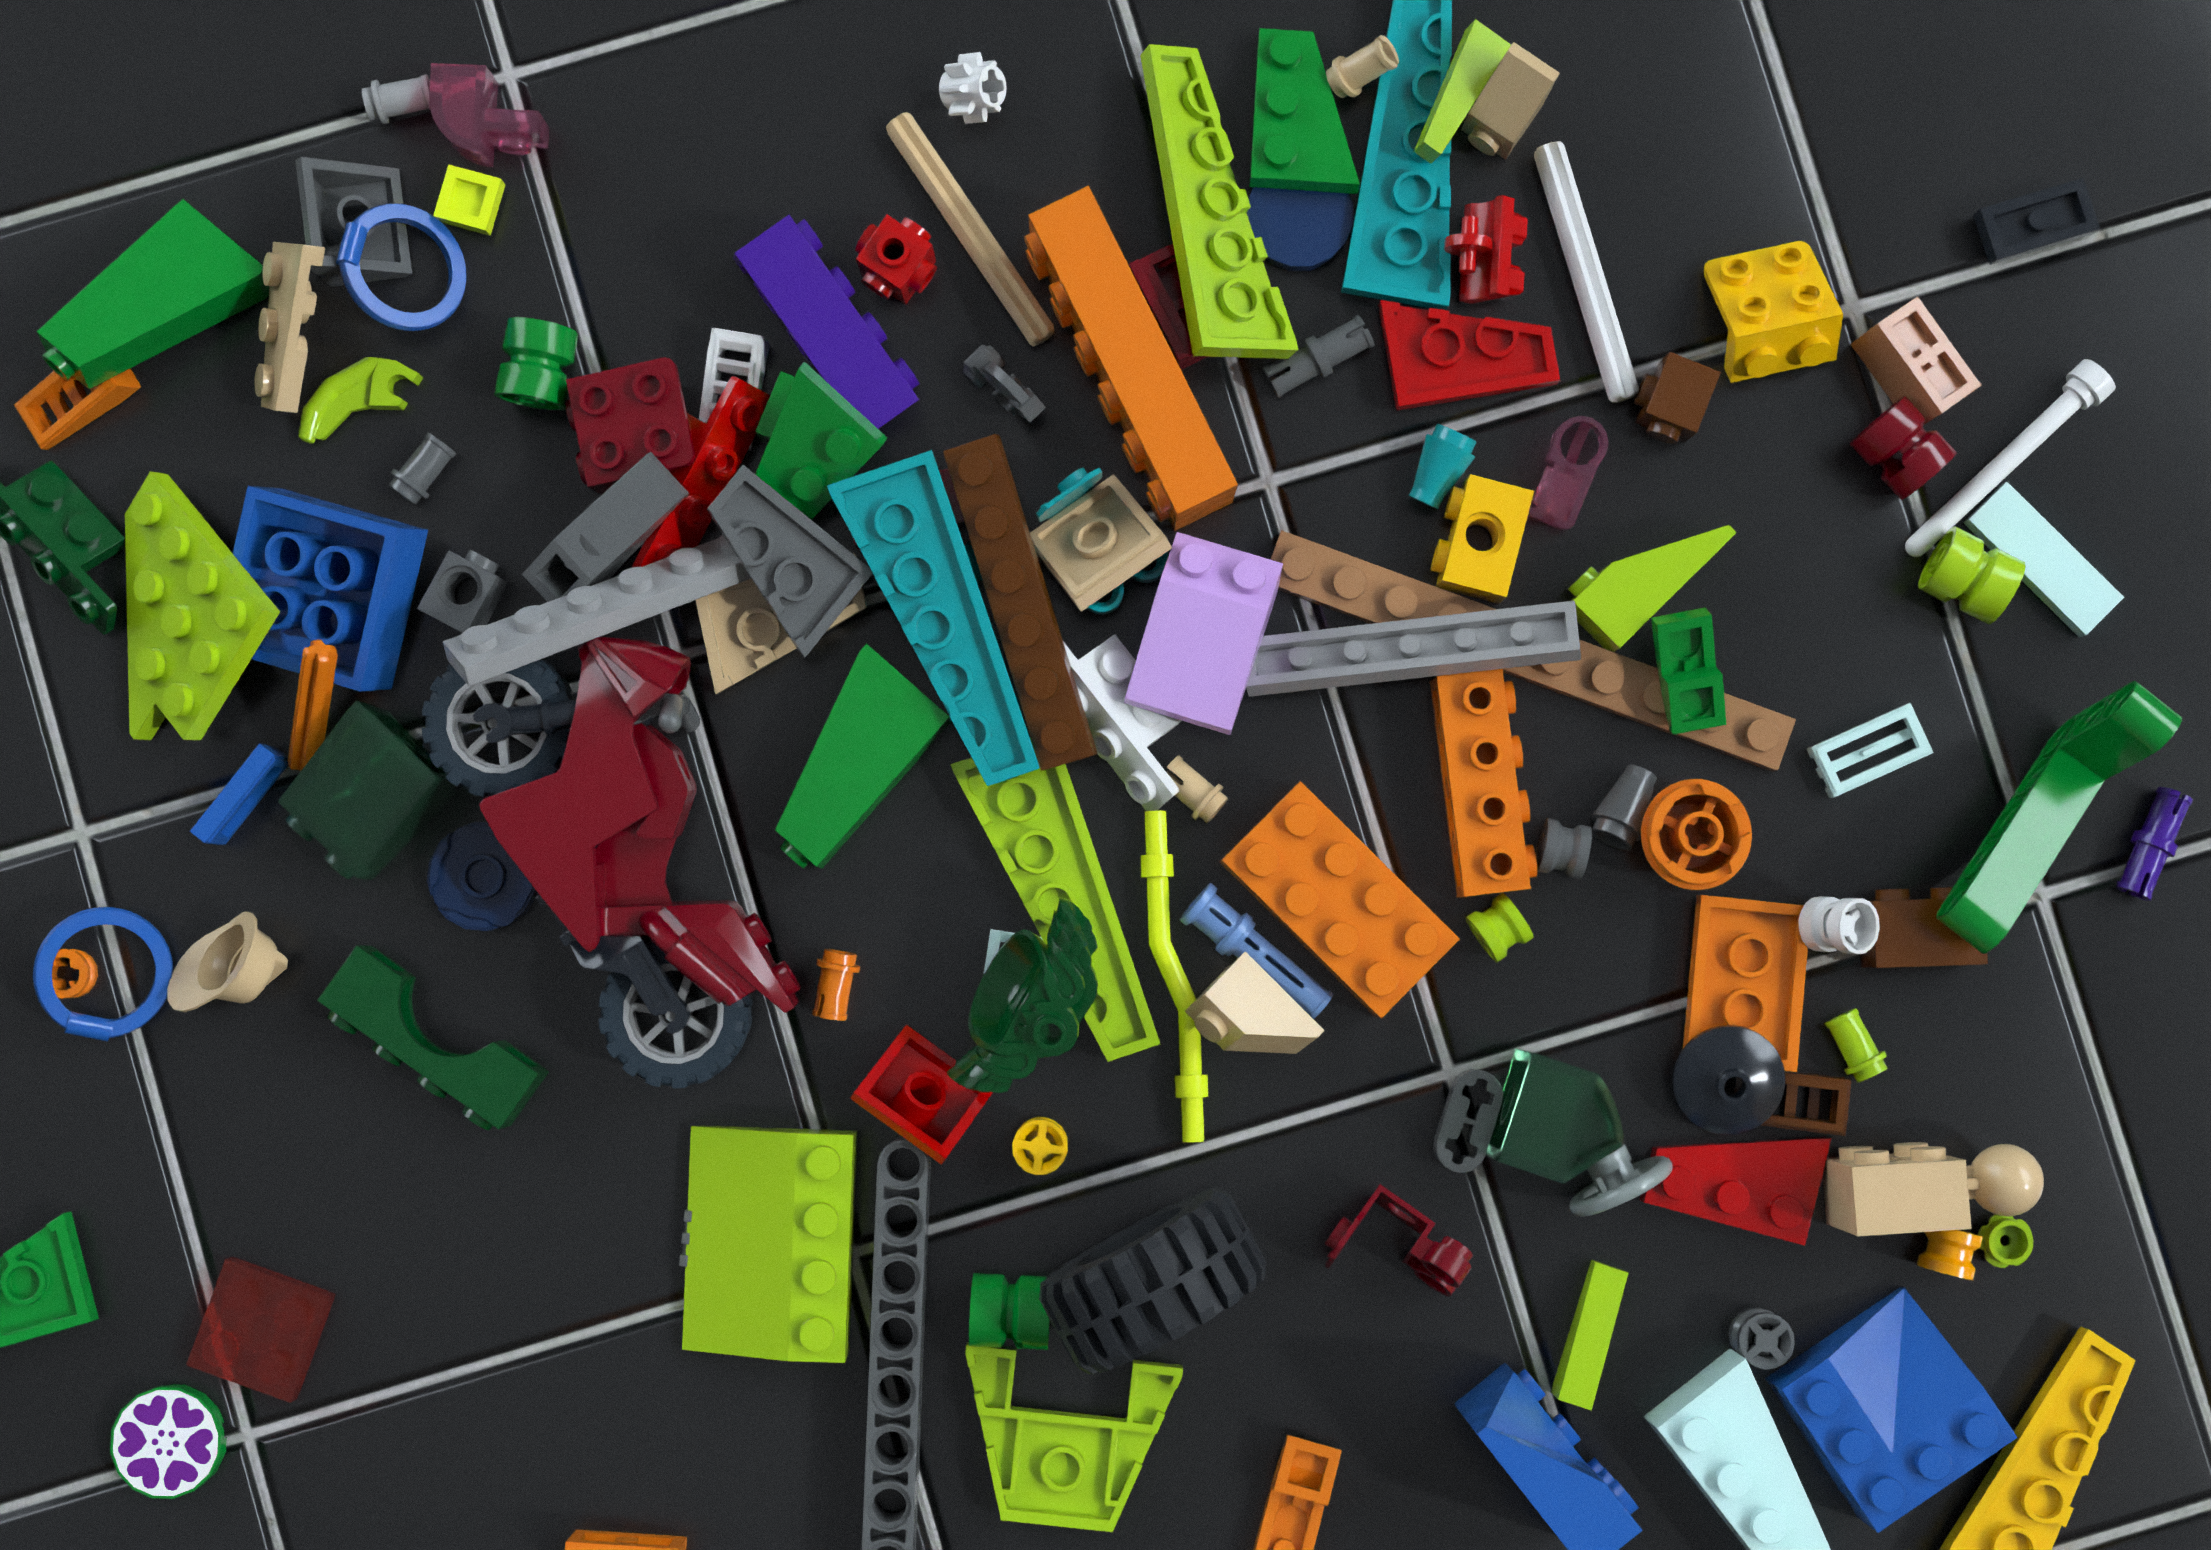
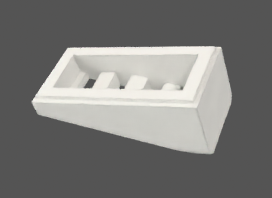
M712 328L707 352L699 420L707 423L717 404L718 394H722L728 383L720 381L722 372L748 376L747 383L762 391L770 348L764 336ZM725 351L751 354L750 363L725 359ZM752 443L748 448L749 451L752 449Z

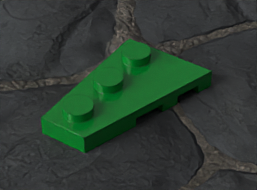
M71 1211L61 1214L46 1224L45 1228L27 1240L18 1243L0 1257V1348L99 1319Z

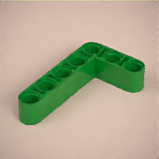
M2132 681L2062 724L2048 740L1942 903L1936 918L1981 954L1991 951L2012 928L2104 781L2160 750L2178 730L2182 717L2138 682Z

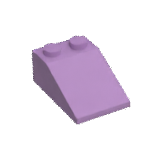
M1177 532L1158 585L1124 703L1231 735L1277 596L1283 563Z

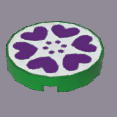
M161 1385L136 1395L120 1410L111 1430L110 1454L117 1473L133 1490L150 1498L175 1499L197 1490L218 1471L226 1453L227 1437L224 1438L222 1426L224 1420L220 1409L205 1393L187 1385Z

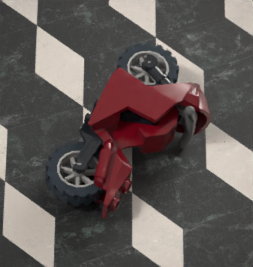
M601 636L589 640L578 646L582 665L576 700H573L571 695L573 691L568 682L561 678L556 672L557 669L545 660H537L472 686H468L453 666L449 664L446 667L448 670L442 676H437L430 687L432 693L429 701L424 702L422 716H426V728H422V737L424 743L429 744L432 752L429 754L431 761L436 768L443 770L447 775L445 778L455 786H461L476 796H488L480 803L481 812L498 842L539 893L535 897L541 907L546 905L563 932L559 938L564 946L571 945L579 964L583 967L611 972L599 999V1007H601L599 1028L601 1034H605L608 1042L605 1046L613 1059L615 1057L618 1058L624 1065L622 1069L633 1077L637 1075L645 1079V1083L656 1087L666 1085L672 1086V1088H685L691 1084H700L713 1078L714 1075L721 1072L732 1062L745 1043L753 1017L751 1016V1005L753 1004L751 992L757 989L786 1013L798 1004L799 1000L794 993L801 988L787 963L782 961L776 964L765 945L772 940L756 913L747 916L742 906L732 900L672 901L665 883L667 865L676 839L682 835L697 792V785L681 749L652 726V719L659 715V726L666 733H674L680 727L684 731L693 732L700 726V717L691 700L686 695L680 694L687 686L691 667L690 657L666 646L648 641ZM497 681L510 682L503 704L495 703L485 687L486 684ZM520 687L529 692L537 704L525 706L514 704ZM476 691L484 705L479 707L474 715L462 713L468 698ZM461 722L482 725L484 733L469 747L461 730ZM541 733L538 741L528 734ZM520 741L533 749L523 759L511 764L509 742ZM488 742H497L500 765L486 762L477 757L476 754ZM692 982L708 996L698 999L690 990ZM638 995L641 996L644 1002L637 1001ZM717 1004V1020L714 1029L695 1018L700 1008ZM635 1011L659 1016L660 1022L644 1036L637 1023ZM686 1025L708 1038L699 1047L689 1051H685L683 1028ZM666 1028L667 1033L673 1034L675 1052L663 1050L650 1042Z

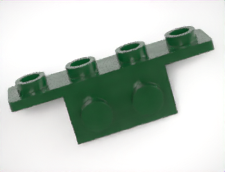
M52 460L7 487L0 482L1 537L10 545L15 546L18 544L31 558L32 567L37 575L48 585L55 583L68 597L69 606L80 621L87 625L92 623L103 635L112 631L115 625L117 606L86 572L124 549L125 537Z

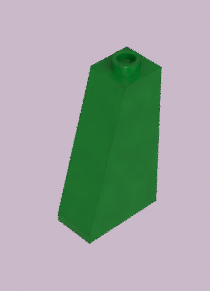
M182 199L37 330L38 336L46 350L42 358L64 380L68 381L74 376L88 389H91L266 299L269 296L270 286L264 285L263 265Z
M868 644L858 653L775 829L785 839L779 848L803 869L809 862H812L816 867L823 868L952 722L950 716Z

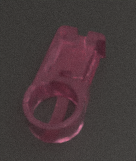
M1577 416L1568 419L1557 427L1552 435L1550 449L1544 461L1552 464V466H1546L1531 502L1535 504V507L1530 506L1528 513L1530 518L1560 530H1567L1574 526L1599 463L1605 457L1608 449L1607 432L1599 422L1591 417ZM1578 423L1580 424L1565 459L1561 453V437L1566 429ZM1591 428L1598 436V453L1588 464L1577 465L1579 453Z

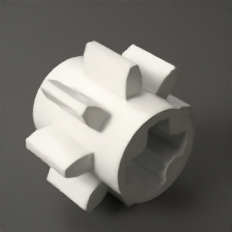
M977 52L959 54L958 63L945 64L944 69L946 72H944L939 82V94L944 106L949 109L948 114L950 116L963 115L965 124L987 122V113L1000 112V105L1005 99L1007 87L1005 77L1002 71L996 67L997 62L995 60L982 61L981 53Z

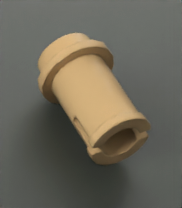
M1380 35L1375 41L1347 58L1344 56L1336 57L1332 61V67L1326 71L1328 83L1337 96L1341 98L1347 95L1356 97L1362 92V86L1387 71L1398 67V54L1388 38Z
M1178 755L1167 766L1169 769L1167 774L1179 788V792L1175 797L1193 811L1191 817L1195 821L1200 817L1206 823H1209L1228 800V797L1221 792L1223 786L1218 784L1214 787Z

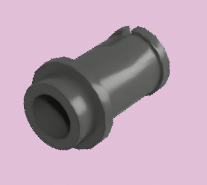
M428 432L424 436L425 439L399 471L396 469L392 470L391 474L395 477L389 483L391 488L415 505L421 497L426 500L430 495L426 492L449 460L456 455L451 448Z

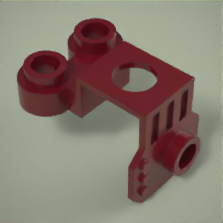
M1381 1184L1377 1187L1354 1222L1343 1217L1325 1242L1328 1247L1333 1249L1328 1254V1260L1324 1265L1329 1269L1373 1204L1376 1203L1420 1234V1237L1402 1262L1412 1268L1416 1276L1430 1288L1450 1297L1455 1289L1461 1285L1472 1268L1469 1261L1473 1254L1467 1247L1449 1236H1444L1441 1242L1431 1241L1427 1236L1436 1223ZM1394 1205H1396V1206H1398L1399 1208H1401L1402 1210H1404V1211H1405L1406 1213H1408L1411 1217H1409V1216H1407L1406 1214H1404L1403 1212H1401V1211H1400L1398 1208H1396Z

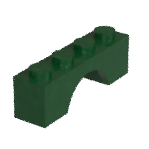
M356 945L317 1000L330 1009L327 1018L350 1034H355L359 1030L375 1041L372 1050L387 1062L395 1066H400L404 1062L420 1073L417 1082L432 1094L440 1098H445L449 1094L466 1106L462 1111L463 1115L477 1126L488 1131L492 1126L497 1129L511 1126L549 1071L506 1040L492 1042L471 1054L452 1053L436 1046L423 1034L414 1017L412 993L416 977L372 945Z

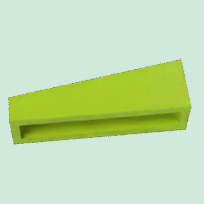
M1476 19L1464 31L1413 151L1430 164L1442 154L1511 46L1510 43Z
M1591 1260L1551 1389V1393L1558 1400L1592 1411L1628 1277V1272Z

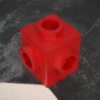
M886 214L879 226L875 224L869 225L855 248V251L859 253L856 262L863 276L861 282L878 296L886 300L893 296L906 305L915 292L920 294L927 287L936 272L937 266L934 265L936 258L933 245L928 242L931 235L916 222L906 217L900 223L888 214ZM894 246L904 252L896 260L887 258Z

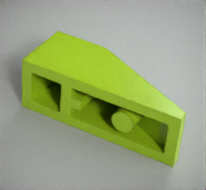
M1726 525L1612 562L1599 573L1591 566L1568 588L1575 596L1571 601H1575L1577 622L1604 649L1612 652L1618 650L1737 532L1730 525Z

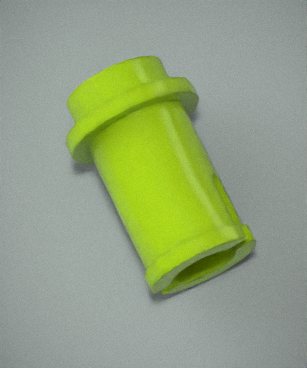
M1857 1008L1825 1022L1826 1027L1830 1029L1838 1048L1849 1066L1844 1069L1846 1075L1853 1074L1858 1083L1887 1069L1883 1060L1887 1057L1885 1051H1878L1859 1016Z

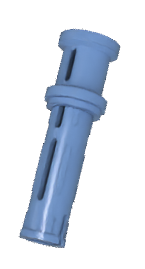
M1209 883L1185 910L1180 921L1186 926L1192 923L1216 943L1215 950L1222 956L1225 954L1229 957L1233 954L1238 958L1246 952L1315 1019L1333 997V993L1329 990L1327 991L1289 957L1285 956L1253 928L1256 923L1252 921L1253 917L1248 913L1239 914L1216 894L1217 887Z

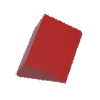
M906 1025L854 1091L850 1099L942 1165L993 1092L973 1091L956 1083L947 1075V1071L955 1065L956 1060Z

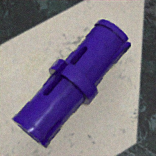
M2161 786L2157 787L2156 796L2142 829L2134 830L2130 841L2135 845L2120 881L2115 886L2116 889L2121 892L2129 890L2128 895L2141 900L2151 901L2153 890L2167 857H2174L2178 849V845L2174 841L2187 810L2193 802L2190 796L2182 795V798H2180L2181 792Z

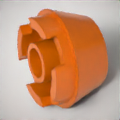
M1688 779L1671 784L1659 792L1651 801L1642 821L1641 842L1649 864L1663 879L1680 888L1705 890L1727 882L1742 868L1750 852L1752 828L1745 807L1730 790L1709 780Z

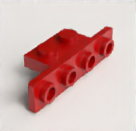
M732 376L707 423L687 413L695 451V460L688 467L669 472L689 494L645 540L632 567H643L667 558L679 549L698 546L712 519L707 508L738 470L756 435L755 431L770 398L769 394Z

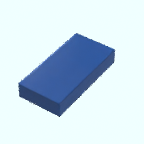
M259 743L190 832L206 844L226 845L287 768L288 756L276 747Z

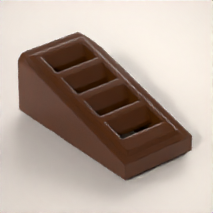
M1785 1071L1787 1089L1784 1115L1772 1114L1761 1126L1846 1136L1851 1078ZM1736 1077L1735 1093L1742 1087V1078ZM1798 1086L1810 1087L1807 1117L1795 1116ZM1821 1088L1832 1090L1829 1120L1818 1119Z

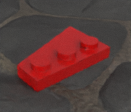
M1380 300L1378 304L1396 411L1557 385L1560 381L1551 327L1492 317L1481 319L1449 314L1448 310L1435 308L1424 310L1400 306L1398 302Z
M1823 1136L1807 1137L1806 1139H1774L1741 1143L1653 1147L1650 1157L1665 1156L1672 1161L1673 1169L1665 1180L1641 1194L1640 1201L1805 1246L1832 1138Z

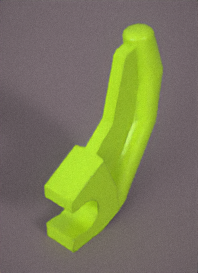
M365 357L322 382L303 407L298 437L307 443H314L316 439L326 440L352 412L367 409L404 410L408 403L394 395V384L401 379H407L419 386L423 377L396 360Z

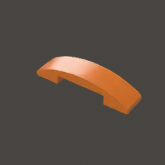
M1287 1434L1272 1479L1253 1550H1314L1324 1507L1329 1504L1342 1452L1341 1449Z

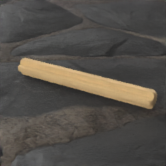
M905 112L892 119L886 126L889 137L1029 344L1036 346L1049 339L1054 334L1053 323L913 116Z

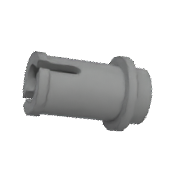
M427 74L421 75L418 78L381 85L378 80H372L371 87L362 88L363 102L370 121L380 119L382 124L389 123V117L426 109H436L432 86Z

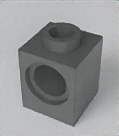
M469 550L464 559L448 551L417 609L463 633L473 626L487 625L509 583L495 575L499 565L486 557ZM466 578H475L478 586L475 598L467 604L459 605L455 599L457 585Z

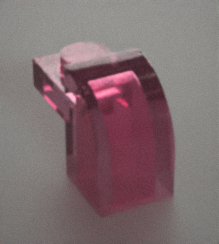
M431 63L429 103L432 117L439 130L463 157L478 165L493 167L494 146H498V149L502 152L516 155L530 154L532 148H548L549 126L539 111L497 109L498 82L486 65Z

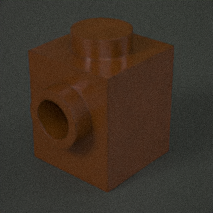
M1669 352L1658 363L1654 376L1646 373L1639 385V392L1635 395L1633 404L1641 408L1635 423L1647 427L1646 434L1660 442L1667 444H1677L1678 440L1684 443L1687 442L1698 432L1721 372Z

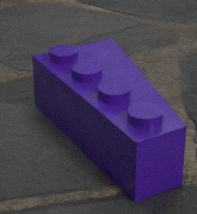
M787 215L736 251L733 259L744 274L748 272L754 281L753 284L760 297L778 320L781 319L785 324L787 333L809 364H813L819 375L879 429L919 400L912 389L920 383L901 357L893 362L883 349L881 343L888 338L873 315L868 311L863 316H860L848 298L856 292L840 268L836 265L828 270L816 252L823 245L807 221L803 219L796 224L792 217Z

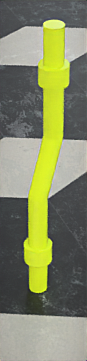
M1145 811L1146 855H1141V878H1147L1149 947L1178 1010L1180 1075H1175L1176 1098H1181L1182 1142H1204L1203 1097H1208L1207 1074H1202L1201 1034L1197 1030L1194 1020L1185 1012L1196 1000V997L1170 941L1168 877H1174L1173 854H1168L1166 811Z

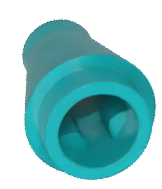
M1437 424L1432 435L1426 434L1414 485L1409 496L1439 509L1445 496L1475 459V456L1471 453L1477 442L1453 429Z

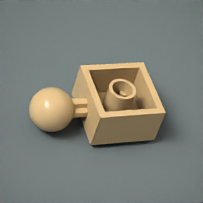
M1925 1142L1893 1144V1154H1889L1888 1150H1873V1146H1845L1838 1148L1839 1157L1827 1158L1823 1172L1826 1224L1855 1236L1971 1229L1969 1199H1975L1980 1206L1993 1214L2016 1216L2027 1212L2038 1202L2044 1187L2043 1172L2034 1156L2025 1149L2011 1144H1998L1986 1148L1968 1166H1966V1160L1946 1155L1945 1147L1928 1146V1143Z

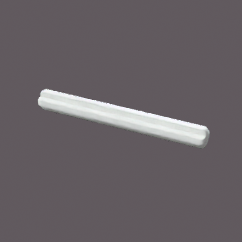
M1561 141L1544 144L1537 148L1534 153V159L1608 399L1611 402H1622L1638 394L1639 386L1565 146Z

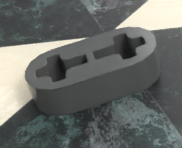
M1469 1069L1456 1076L1450 1087L1434 1137L1433 1149L1441 1165L1453 1172L1466 1173L1473 1171L1482 1163L1486 1155L1503 1098L1501 1084L1494 1075L1484 1070ZM1477 1079H1483V1089L1491 1093L1488 1103L1479 1102L1476 1105L1472 1119L1468 1118L1466 1114L1470 1099L1462 1095V1090L1465 1085L1474 1086ZM1463 1123L1470 1124L1466 1142L1474 1146L1471 1156L1462 1155L1459 1158V1162H1452L1453 1152L1445 1148V1143L1448 1138L1457 1139L1460 1136Z

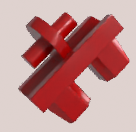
M1501 195L1489 202L1465 205L1461 233L1452 234L1445 238L1444 250L1452 255L1460 256L1459 301L1473 304L1496 298L1520 295L1524 291L1525 272L1521 270V267L1511 264V252L1513 247L1521 246L1527 238L1528 219L1514 212L1515 198Z

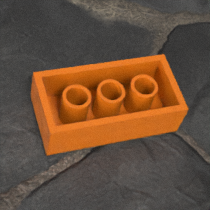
M1301 781L1219 861L1242 886L1377 1018L1382 1019L1460 940Z

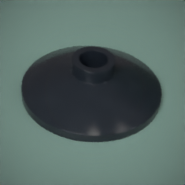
M1717 1026L1701 1032L1682 1049L1673 1070V1091L1683 1113L1698 1127L1721 1135L1741 1134L1760 1126L1775 1112L1784 1093L1785 1070L1777 1050L1761 1034L1742 1026ZM1729 1078H1742V1087L1738 1092L1728 1094L1724 1091L1725 1082Z

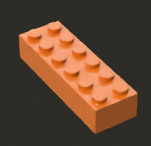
M1089 185L1029 214L1030 233L1024 236L1028 247L1025 250L1027 258L1038 280L1048 277L1051 283L1048 285L1052 298L1049 300L1063 329L1072 325L1076 333L1073 335L1076 343L1073 349L1087 377L1096 373L1100 381L1097 384L1100 395L1097 396L1100 405L1111 425L1120 422L1125 432L1122 434L1125 442L1122 444L1123 451L1135 474L1144 470L1149 480V483H1147L1149 492H1146V496L1158 521L1162 522L1168 519L1173 530L1176 531L1233 503L1238 483Z

